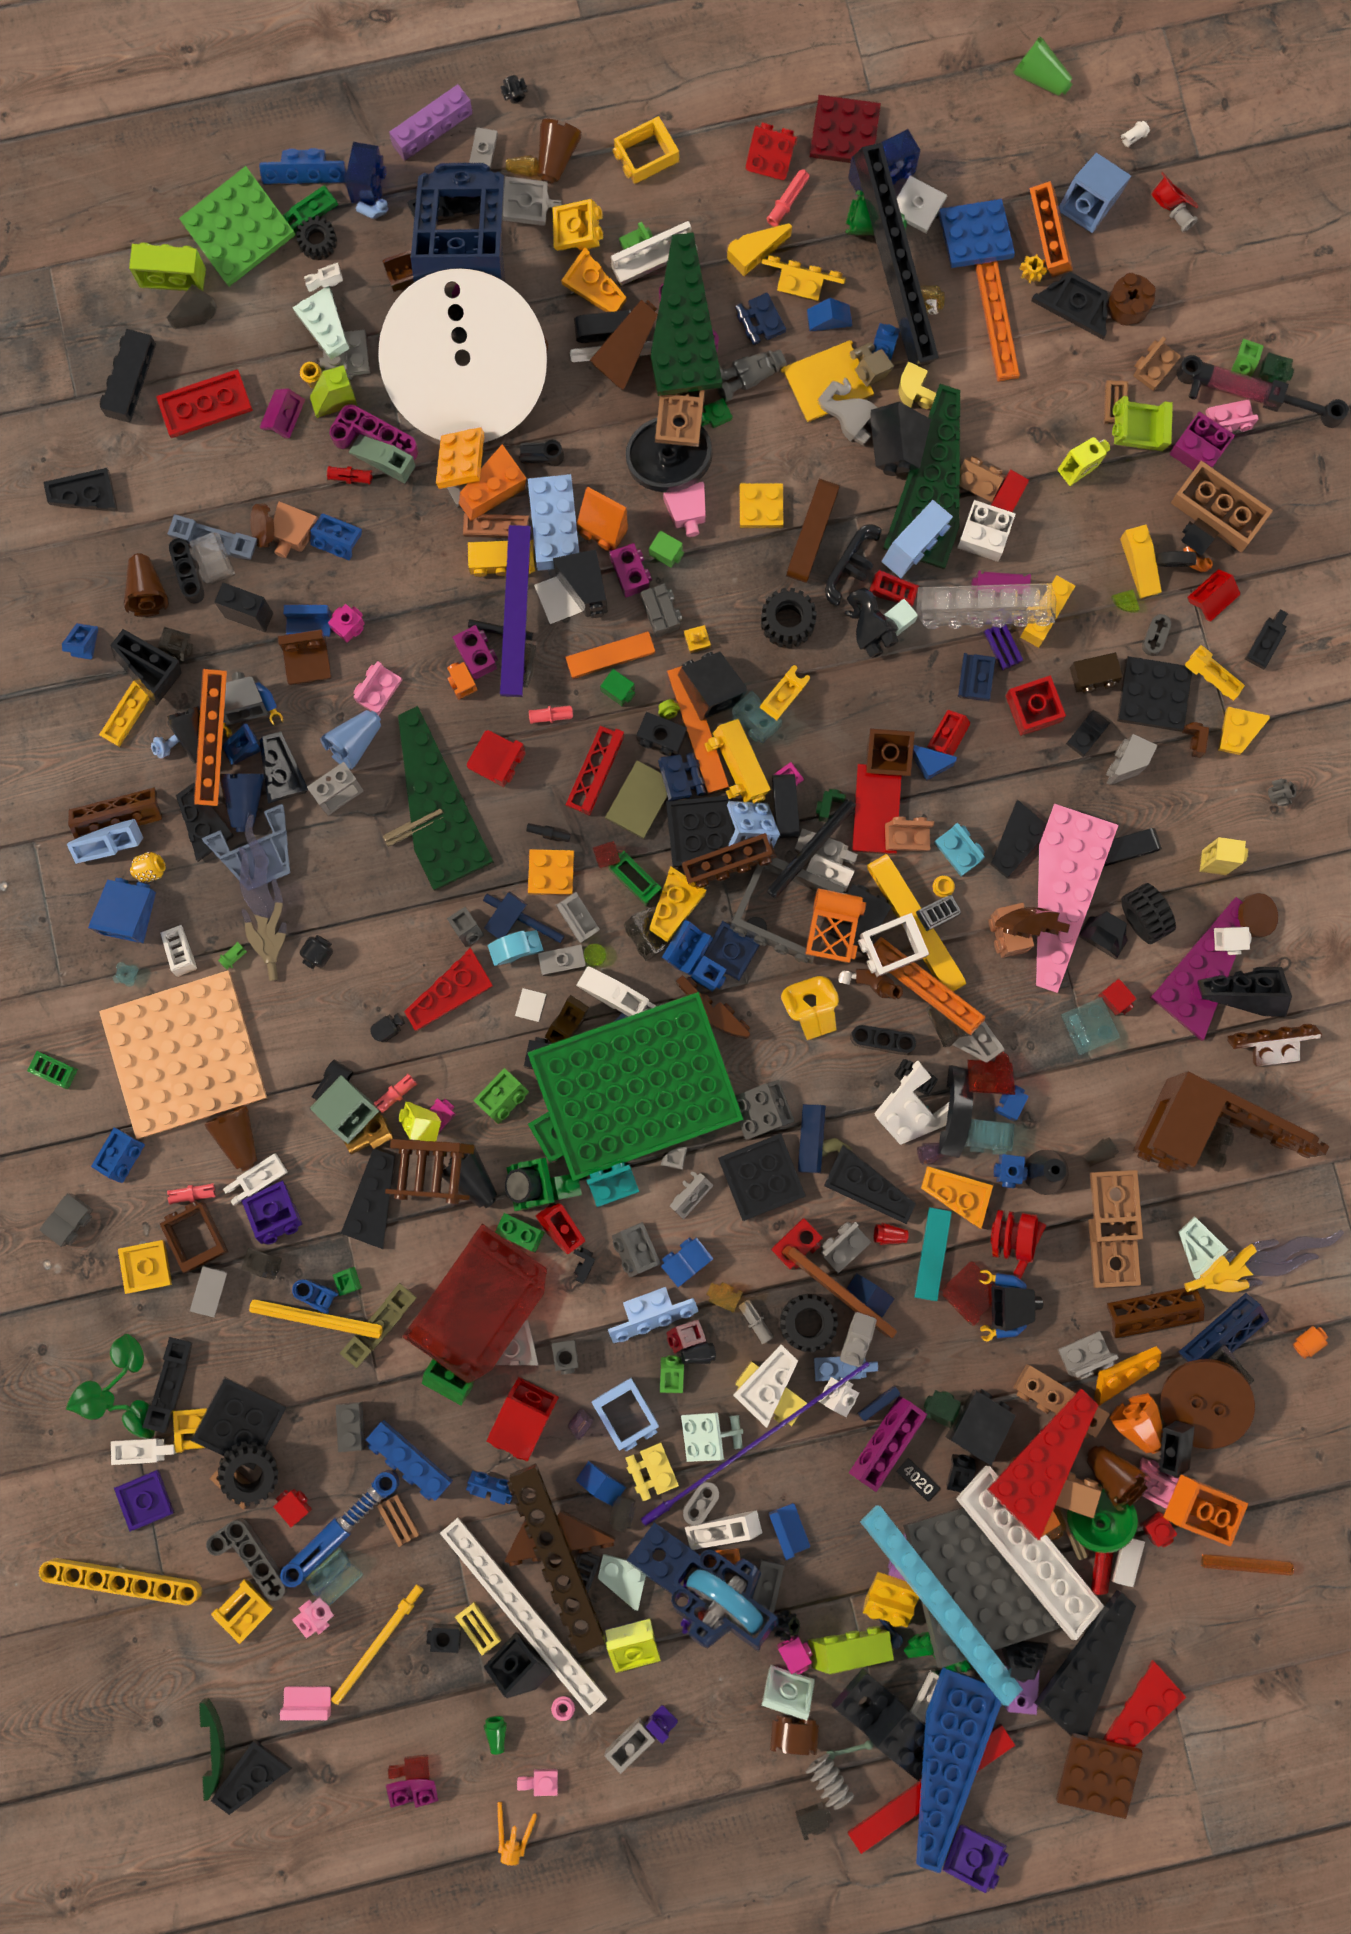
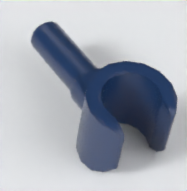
M879 1619L886 1630L890 1632V1635H892L890 1638L891 1645L895 1649H899L903 1643V1637L891 1627L888 1621Z

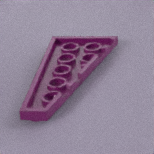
M1237 897L1233 898L1150 997L1201 1041L1206 1036L1218 1003L1202 999L1197 983L1198 980L1219 975L1229 976L1236 955H1228L1227 951L1215 950L1214 928L1241 927L1238 919V908L1243 902Z

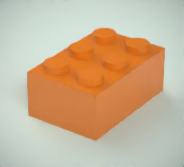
M1181 1474L1163 1518L1181 1528L1231 1547L1248 1503L1229 1493Z

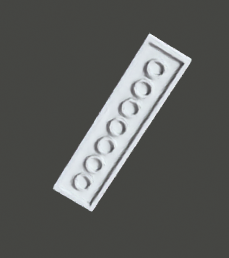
M985 1466L956 1498L957 1501L1070 1639L1077 1640L1104 1608V1605L1047 1535L1043 1536L1040 1541H1037L987 1490L998 1475L990 1466Z

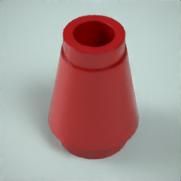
M886 1223L876 1224L873 1239L879 1245L907 1243L908 1230Z

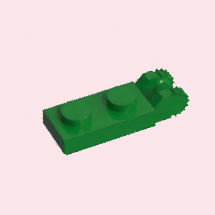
M323 185L292 206L282 216L288 224L294 218L297 219L291 225V228L296 233V231H299L298 226H303L302 221L304 219L306 222H309L308 217H312V220H315V216L320 218L336 207L338 202L328 188Z

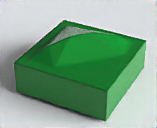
M355 1267L333 1274L339 1296L362 1288Z

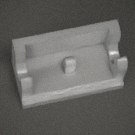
M577 892L556 904V907L578 942H583L600 930Z
M202 1266L190 1312L215 1317L227 1272Z

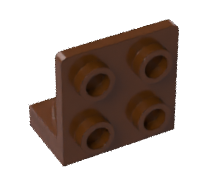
M322 629L278 636L279 646L283 650L287 683L289 685L331 679L326 637Z

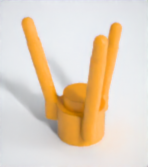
M498 1802V1853H501L500 1862L511 1866L518 1865L520 1857L524 1856L525 1847L537 1814L534 1813L520 1846L519 1842L515 1841L516 1826L512 1827L510 1840L504 1843L502 1802Z

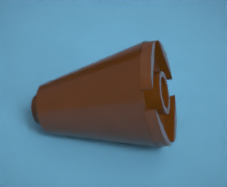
M543 119L540 124L538 176L541 177V181H546L552 185L554 182L559 181L581 139L582 132L568 123H565V126L558 124L559 120Z
M142 553L134 554L128 560L124 608L127 613L129 611L134 612V616L137 617L160 614V609L164 608L166 610L168 608L169 600L151 559Z
M247 1106L236 1108L227 1114H221L204 1124L207 1131L236 1169L241 1168L242 1171H246L255 1166L254 1162L257 1161Z
M1094 1446L1087 1453V1463L1117 1510H1124L1122 1506L1126 1503L1129 1506L1133 1505L1148 1489L1145 1484L1147 1481L1151 1482L1150 1476L1106 1447Z

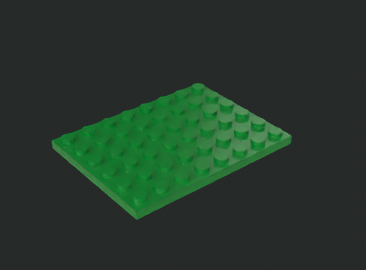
M699 992L527 1052L573 1181L743 1120Z

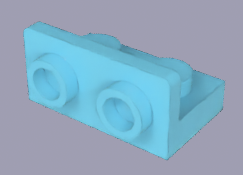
M956 823L949 831L935 840L934 843L962 877L982 862L985 856L983 855L984 850L978 843L974 844L970 839L971 835L967 828Z

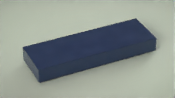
M803 1104L798 1172L821 1173L825 1105Z

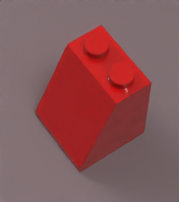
M518 1377L506 1397L486 1442L492 1444L497 1449H503L511 1453L517 1459H523L528 1462L559 1397Z

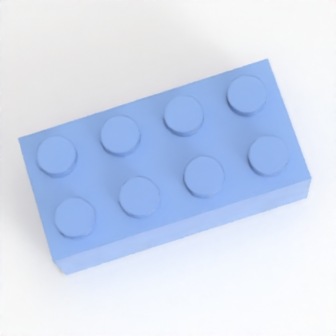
M571 474L528 479L538 571L555 569L553 562L555 557L580 553Z

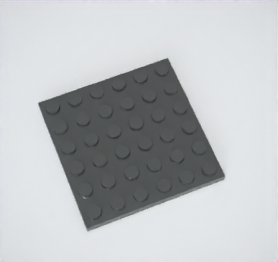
M963 1507L903 1525L907 1541L993 1651L1061 1628ZM922 1602L937 1667L943 1668L967 1660Z

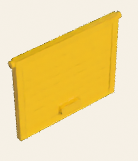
M852 341L844 342L781 368V372H784L807 422L828 414L821 409L818 398L832 381H837L844 385L843 380L847 378L851 384V391L847 395H833L835 401L853 398L867 399L874 396L871 385L866 387L855 371L860 362L858 358L852 359L850 357V352L854 350Z

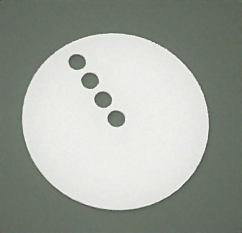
M448 269L419 279L409 286L394 302L386 316L380 334L379 366L383 383L392 402L405 419L417 429L433 438L441 440V435L482 427L484 442H488L514 429L533 409L545 381L547 352L544 335L536 315L515 289L495 276L481 271ZM450 281H454L460 286V294L456 298H449L445 294V285ZM453 304H458L463 308L464 315L459 321H453L448 316V309ZM462 327L466 330L467 339L464 343L458 344L453 341L451 333L454 328ZM464 349L469 352L471 359L468 365L460 366L456 363L455 354L458 350Z

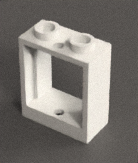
M912 913L863 932L859 936L860 940H858L862 952H866L868 955L867 965L871 973H875L876 977L929 955ZM903 924L915 954L882 967L870 937Z

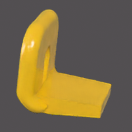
M824 976L812 977L789 985L783 990L781 1000L786 1011L793 1020L800 1022L807 1040L836 1031L834 1009L838 1005L839 997L829 978ZM809 994L815 995L816 1006L810 1007L803 998Z

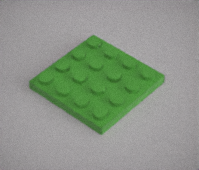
M246 166L179 218L229 287L296 235Z

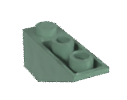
M360 434L349 451V454L404 484L416 466L413 456L395 446Z

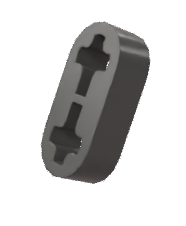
M1159 614L1150 622L1142 643V649L1145 654L1155 656L1164 647L1171 628V620L1168 616ZM1162 621L1164 627L1158 633L1156 632L1158 625L1155 623ZM1155 637L1157 638L1155 645L1158 647H1155L1153 650L1148 643H1151Z

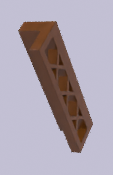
M154 787L70 809L68 826L74 839L132 819L136 820L138 826L162 820V813L157 804L156 789ZM151 797V799L141 801L143 798ZM84 814L82 817L75 818V816Z
M1185 1288L1107 1303V1309L1112 1319V1332L1115 1338L1204 1321L1205 1306L1197 1289L1187 1292ZM1193 1294L1195 1301L1186 1302L1182 1300V1297ZM1166 1299L1173 1302L1171 1306L1166 1307L1159 1303L1161 1300ZM1146 1304L1150 1306V1309L1142 1311L1137 1307L1138 1305ZM1121 1308L1128 1311L1127 1314L1117 1316L1115 1312L1116 1309Z

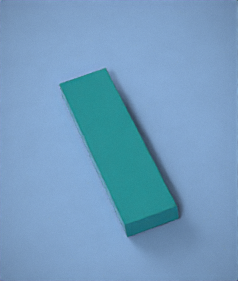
M928 1208L914 1293L915 1298L931 1301L938 1300L952 1211Z

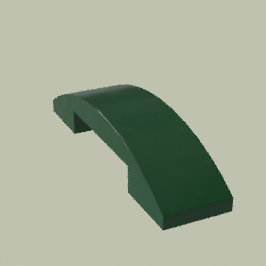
M204 1698L199 1703L200 1727H210L212 1770L207 1771L202 1776L203 1800L208 1801L216 1791L223 1772L225 1739L221 1720L213 1703L209 1698Z

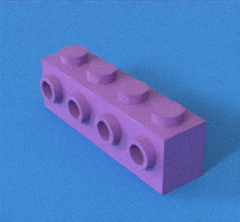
M457 84L391 130L389 134L393 147L404 161L473 114L470 99Z

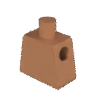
M279 501L273 519V541L278 543L274 553L282 558H287L290 549L299 552L303 551L310 541L311 529L318 520L317 516Z

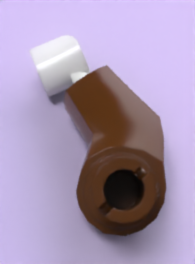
M856 969V973L844 970L839 975V982L850 985L851 978H853L856 984L870 986L881 998L891 997L892 999H899L903 994L902 987L895 985L894 981L887 975L883 974L876 977V974L871 973L869 969Z

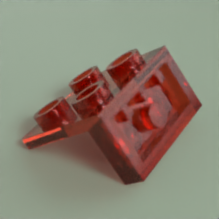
M970 1261L939 1292L970 1325L974 1326L981 1320L979 1317L992 1305L991 1284L994 1283L992 1281L989 1284L981 1283L979 1280L987 1281L989 1278L980 1272L981 1269L973 1261Z

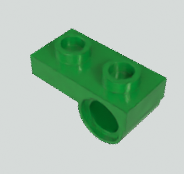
M504 1213L495 1234L536 1253L545 1232Z

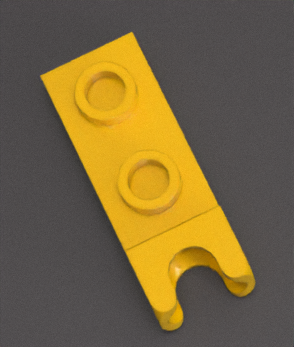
M1200 645L1192 653L1185 666L1195 675L1200 673L1206 681L1215 685L1223 695L1234 701L1245 685L1212 659L1213 654Z
M796 665L789 669L759 707L776 721L810 680L809 675H806L804 678H798L795 675Z

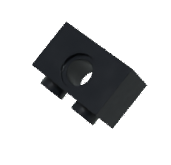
M646 712L636 739L639 741V745L651 749V747L659 749V752L665 756L678 755L687 734V727ZM658 732H664L667 737L664 740H657L655 735Z

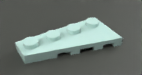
M329 286L292 307L296 315L331 360L349 349Z

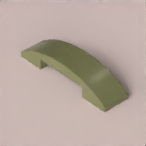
M399 1283L368 1320V1323L382 1326L381 1337L377 1339L355 1335L339 1354L355 1368H358L402 1318L417 1297Z

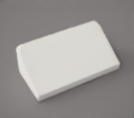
M1133 1538L1126 1547L1117 1552L1110 1578L1112 1582L1133 1587L1145 1545L1144 1541Z

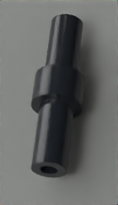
M528 823L526 832L542 835L543 838L549 840L554 838L569 842L571 834L554 830L555 827L547 825L542 827Z

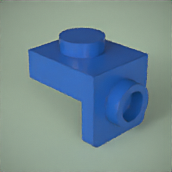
M880 323L873 343L875 349L871 353L882 349L889 360H891L900 329L890 324Z

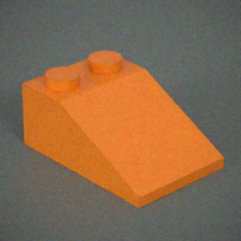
M587 487L577 520L579 535L586 540L593 539L605 550H616L628 531L627 508Z

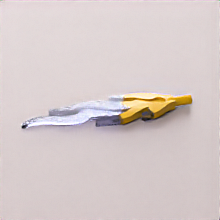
M1339 1230L1326 1238L1297 1237L1283 1246L1269 1251L1260 1250L1278 1245V1240L1271 1239L1252 1243L1237 1256L1236 1252L1231 1250L1220 1256L1206 1272L1200 1275L1201 1278L1185 1283V1289L1187 1292L1204 1287L1205 1289H1216L1224 1292H1239L1252 1286L1262 1285L1263 1282L1260 1279H1239L1251 1275L1271 1277L1286 1274L1308 1260L1319 1258L1315 1253L1306 1252L1286 1261L1289 1256L1304 1249L1328 1247L1341 1238L1344 1231Z

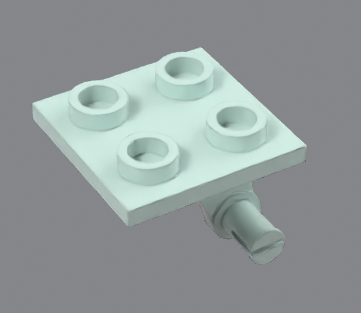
M718 1413L681 1415L687 1462L724 1460L722 1437L732 1435L734 1449L743 1448L741 1436L743 1429L740 1428L739 1415L729 1416L731 1430L720 1432Z

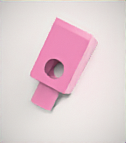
M704 482L695 483L680 491L663 492V499L675 528L685 527L687 537L697 536L699 534L698 524L705 522Z

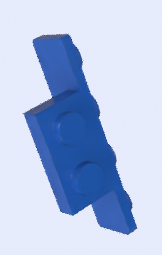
M316 148L308 150H283L281 162H260L259 164L263 184L340 183L347 181L345 162L326 161L325 150H318Z

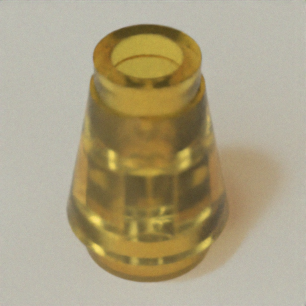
M532 155L507 158L506 171L532 177V175H537L538 159L537 157H532Z

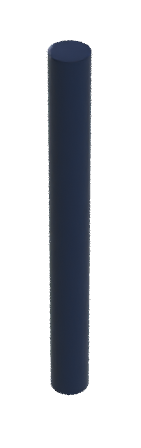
M486 894L483 899L485 903L496 909L502 902L489 894ZM524 913L518 918V921L559 943L565 937V935Z

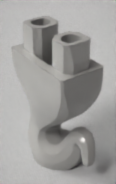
M847 378L843 380L844 385L837 381H832L818 398L819 405L826 413L835 416L839 420L842 432L849 441L854 439L863 446L871 436L863 426L867 423L872 427L870 413L872 409L878 407L868 400L859 398L835 401L833 395H847L851 391V384Z

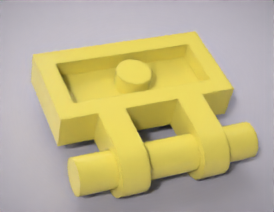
M661 1442L641 1450L640 1453L643 1460L636 1462L634 1454L625 1458L628 1464L626 1468L629 1474L633 1476L636 1484L635 1490L637 1494L640 1493L642 1501L651 1498L648 1491L651 1487H654L657 1495L679 1486ZM645 1467L647 1468L651 1478L646 1482L644 1481L640 1469Z

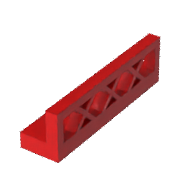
M600 725L565 804L567 807L586 815H591L625 737L624 731L619 729L613 731ZM602 733L612 736L609 745L602 748L599 740ZM602 753L603 759L601 764L593 767L591 762L592 756ZM593 772L594 780L592 784L585 787L582 781L583 776ZM584 792L586 798L582 807L572 803L575 795Z

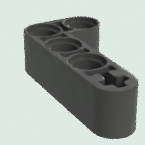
M235 1519L208 1538L206 1548L211 1555H221L234 1547L269 1600L277 1601L288 1592L289 1587L285 1586L280 1578L281 1570L246 1519ZM235 1524L242 1526L243 1534L241 1536L234 1533L233 1527ZM215 1538L223 1540V1549L215 1547ZM247 1544H253L255 1546V1555H250L247 1553ZM260 1563L268 1566V1574L264 1575L259 1571ZM274 1575L275 1577L267 1583L266 1580ZM279 1584L281 1589L274 1592L272 1588Z

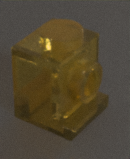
M723 1282L720 1286L711 1283L706 1295L710 1296L709 1302L734 1313L743 1291L738 1290L737 1293H734V1287Z

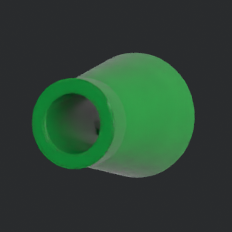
M492 1716L485 1720L484 1730L489 1743L490 1753L498 1755L504 1752L507 1723L504 1722V1717Z

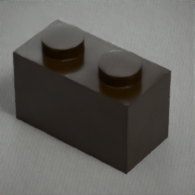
M1116 652L1075 661L1070 666L1076 692L1083 691L1084 694L1094 692L1096 688L1103 686L1105 689L1116 687L1117 683L1123 678Z

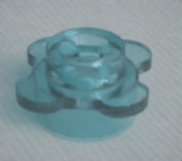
M124 962L118 963L113 981L117 984L124 983L128 987L133 986L138 968L135 965L128 966Z

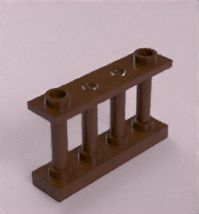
M391 1139L390 1148L399 1149V1154H401L397 1190L386 1189L385 1193L394 1194V1199L408 1200V1196L445 1198V1203L459 1204L460 1200H469L470 1196L458 1194L461 1159L464 1158V1154H474L475 1145ZM413 1151H416L418 1159L414 1191H407L410 1155H412ZM430 1152H433L435 1162L432 1191L423 1192L427 1156H429ZM447 1153H450V1157H452L449 1194L441 1193L444 1157H447Z

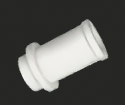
M1138 121L1135 127L1123 133L1121 139H1123L1124 145L1129 147L1141 137H1147V134L1150 132L1148 124L1145 121Z

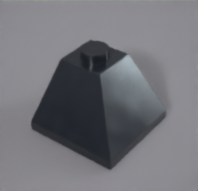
M516 1632L483 1666L505 1698L536 1690L552 1673L543 1658Z

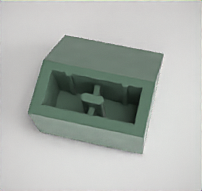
M342 1075L310 1107L347 1144L379 1112L374 1103Z

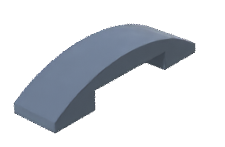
M175 514L167 534L172 538H182L188 544L207 551L251 560L258 540L257 538L237 532L232 534L201 525L193 519Z

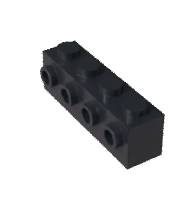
M126 329L125 335L120 339L119 353L113 360L112 374L107 378L105 395H102L100 399V408L106 417L131 423L156 343L151 335Z

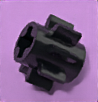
M517 75L505 78L503 81L504 86L500 87L505 101L510 99L511 103H519L524 100V93L528 92L524 78L518 79Z
M781 1610L780 1615L775 1614L778 1617V1625L772 1630L775 1633L774 1636L780 1637L781 1640L790 1641L791 1636H796L800 1630V1622L796 1618L797 1615L792 1614L788 1610Z

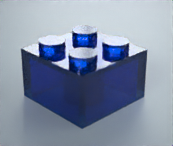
M353 142L345 178L351 203L358 204L361 201L369 206H374L377 199H381L382 186L380 185L381 180L386 177V166L383 165L384 158L380 154L379 146Z

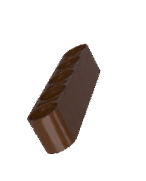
M819 478L786 577L807 583L840 485Z

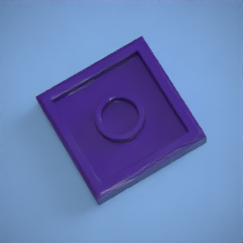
M159 1469L114 1488L129 1531L175 1513Z

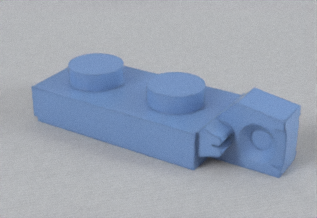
M841 1356L814 1358L815 1381H829L831 1377L840 1380L859 1367L841 1362ZM868 1362L870 1366L851 1379L866 1378V1372L878 1371V1362Z

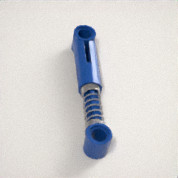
M385 1470L377 1475L370 1488L367 1489V1493H363V1497L361 1499L358 1498L359 1501L357 1503L353 1502L354 1506L352 1508L349 1507L350 1510L348 1512L344 1511L345 1514L343 1516L335 1517L281 1570L280 1578L282 1583L291 1588L302 1583L351 1535L352 1527H355V1523H359L360 1518H364V1514L369 1513V1509H373V1505H378V1502L383 1500V1498L386 1499L398 1488L400 1481L397 1473ZM383 1477H389L392 1480V1487L390 1489H386L381 1485ZM316 1549H318V1550L320 1551V1552H319L311 1561H309L306 1565H305L304 1563H302V1562H303L305 1559H307ZM290 1568H294L299 1572L298 1579L290 1578Z

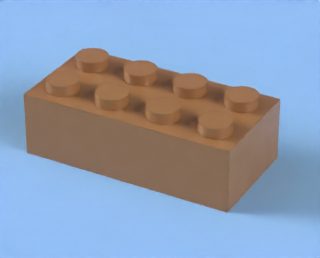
M1200 461L1171 501L1172 505L1195 521L1197 518H1200L1217 530L1219 538L1241 553L1273 511L1203 461Z

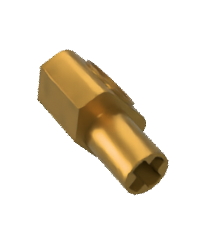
M379 1112L364 1126L362 1132L358 1133L348 1144L345 1141L344 1143L352 1155L369 1145L374 1149L393 1139V1134L382 1113Z

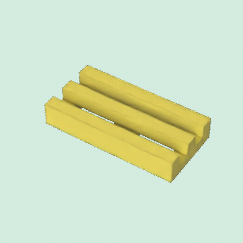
M475 1602L455 1616L481 1655L501 1642L500 1637ZM473 1610L494 1641H490L470 1611ZM465 1615L468 1617L472 1625L475 1627L479 1635L486 1643V1647L482 1646V1644L477 1639L473 1631L470 1629L466 1621L463 1619Z

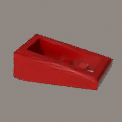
M879 570L873 577L869 591L876 597L897 603L905 599L912 607L919 586ZM881 581L884 582L882 588H880ZM889 583L892 584L891 590L887 591ZM898 586L901 587L899 595L896 594ZM906 588L910 589L907 598L904 597Z

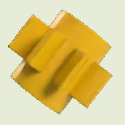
M1037 254L1031 258L1026 256L1025 263H1021L1019 268L1024 271L1021 278H1025L1030 284L1035 280L1040 282L1042 275H1045L1047 268L1043 267L1046 260H1041Z

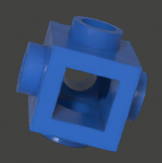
M1006 1154L999 1155V1161L995 1163L993 1176L997 1177L996 1182L1002 1183V1187L1015 1189L1016 1185H1021L1023 1180L1026 1181L1027 1167H1024L1025 1157ZM1009 1168L1012 1170V1175L1008 1172Z

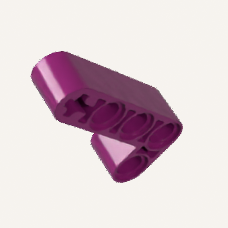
M352 404L342 408L329 430L334 445L339 449L348 448L356 435L359 436L360 434L395 446L413 456L414 460L418 456V448L412 436ZM351 415L357 416L352 421L347 420V418ZM370 425L375 426V428L371 431L366 430V428ZM345 433L343 438H336L338 434ZM388 435L394 436V438L390 441L384 440V438Z

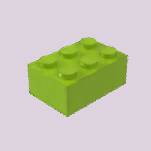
M145 242L132 244L129 269L140 288L203 292L206 267L196 248L191 246L173 247L169 244L156 246Z

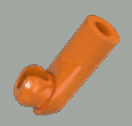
M1189 546L1183 549L1184 551L1196 553V551L1191 549ZM1196 554V564L1189 567L1200 572H1207L1212 568L1213 562L1210 558L1202 559Z

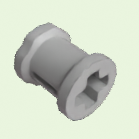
M1185 203L1178 205L1169 215L1171 219H1175L1181 226L1182 232L1189 230L1198 220L1196 216L1193 217L1186 209L1187 205Z

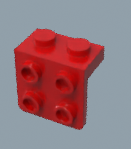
M762 122L761 126L757 125L754 128L745 168L750 172L784 180L787 177L798 136L794 135V130L782 128L781 131L773 129L774 125Z
M486 730L468 760L467 768L504 788L507 782H511L517 763L520 764L526 754L524 745L517 740L513 743Z

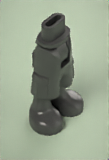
M779 349L774 352L770 350L767 353L763 352L750 357H742L732 361V367L722 369L719 365L722 382H724L721 388H717L721 399L723 398L725 402L731 401L733 393L741 388L746 391L759 384L760 381L779 372V368L787 365L781 350ZM734 376L738 377V379L733 382H725L726 380Z

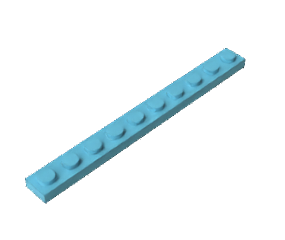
M876 1505L860 1521L1002 1705L1008 1706L1023 1690L1014 1678H1010L1009 1671L882 1507Z

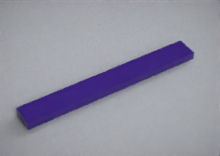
M509 525L500 685V696L523 697L531 526Z

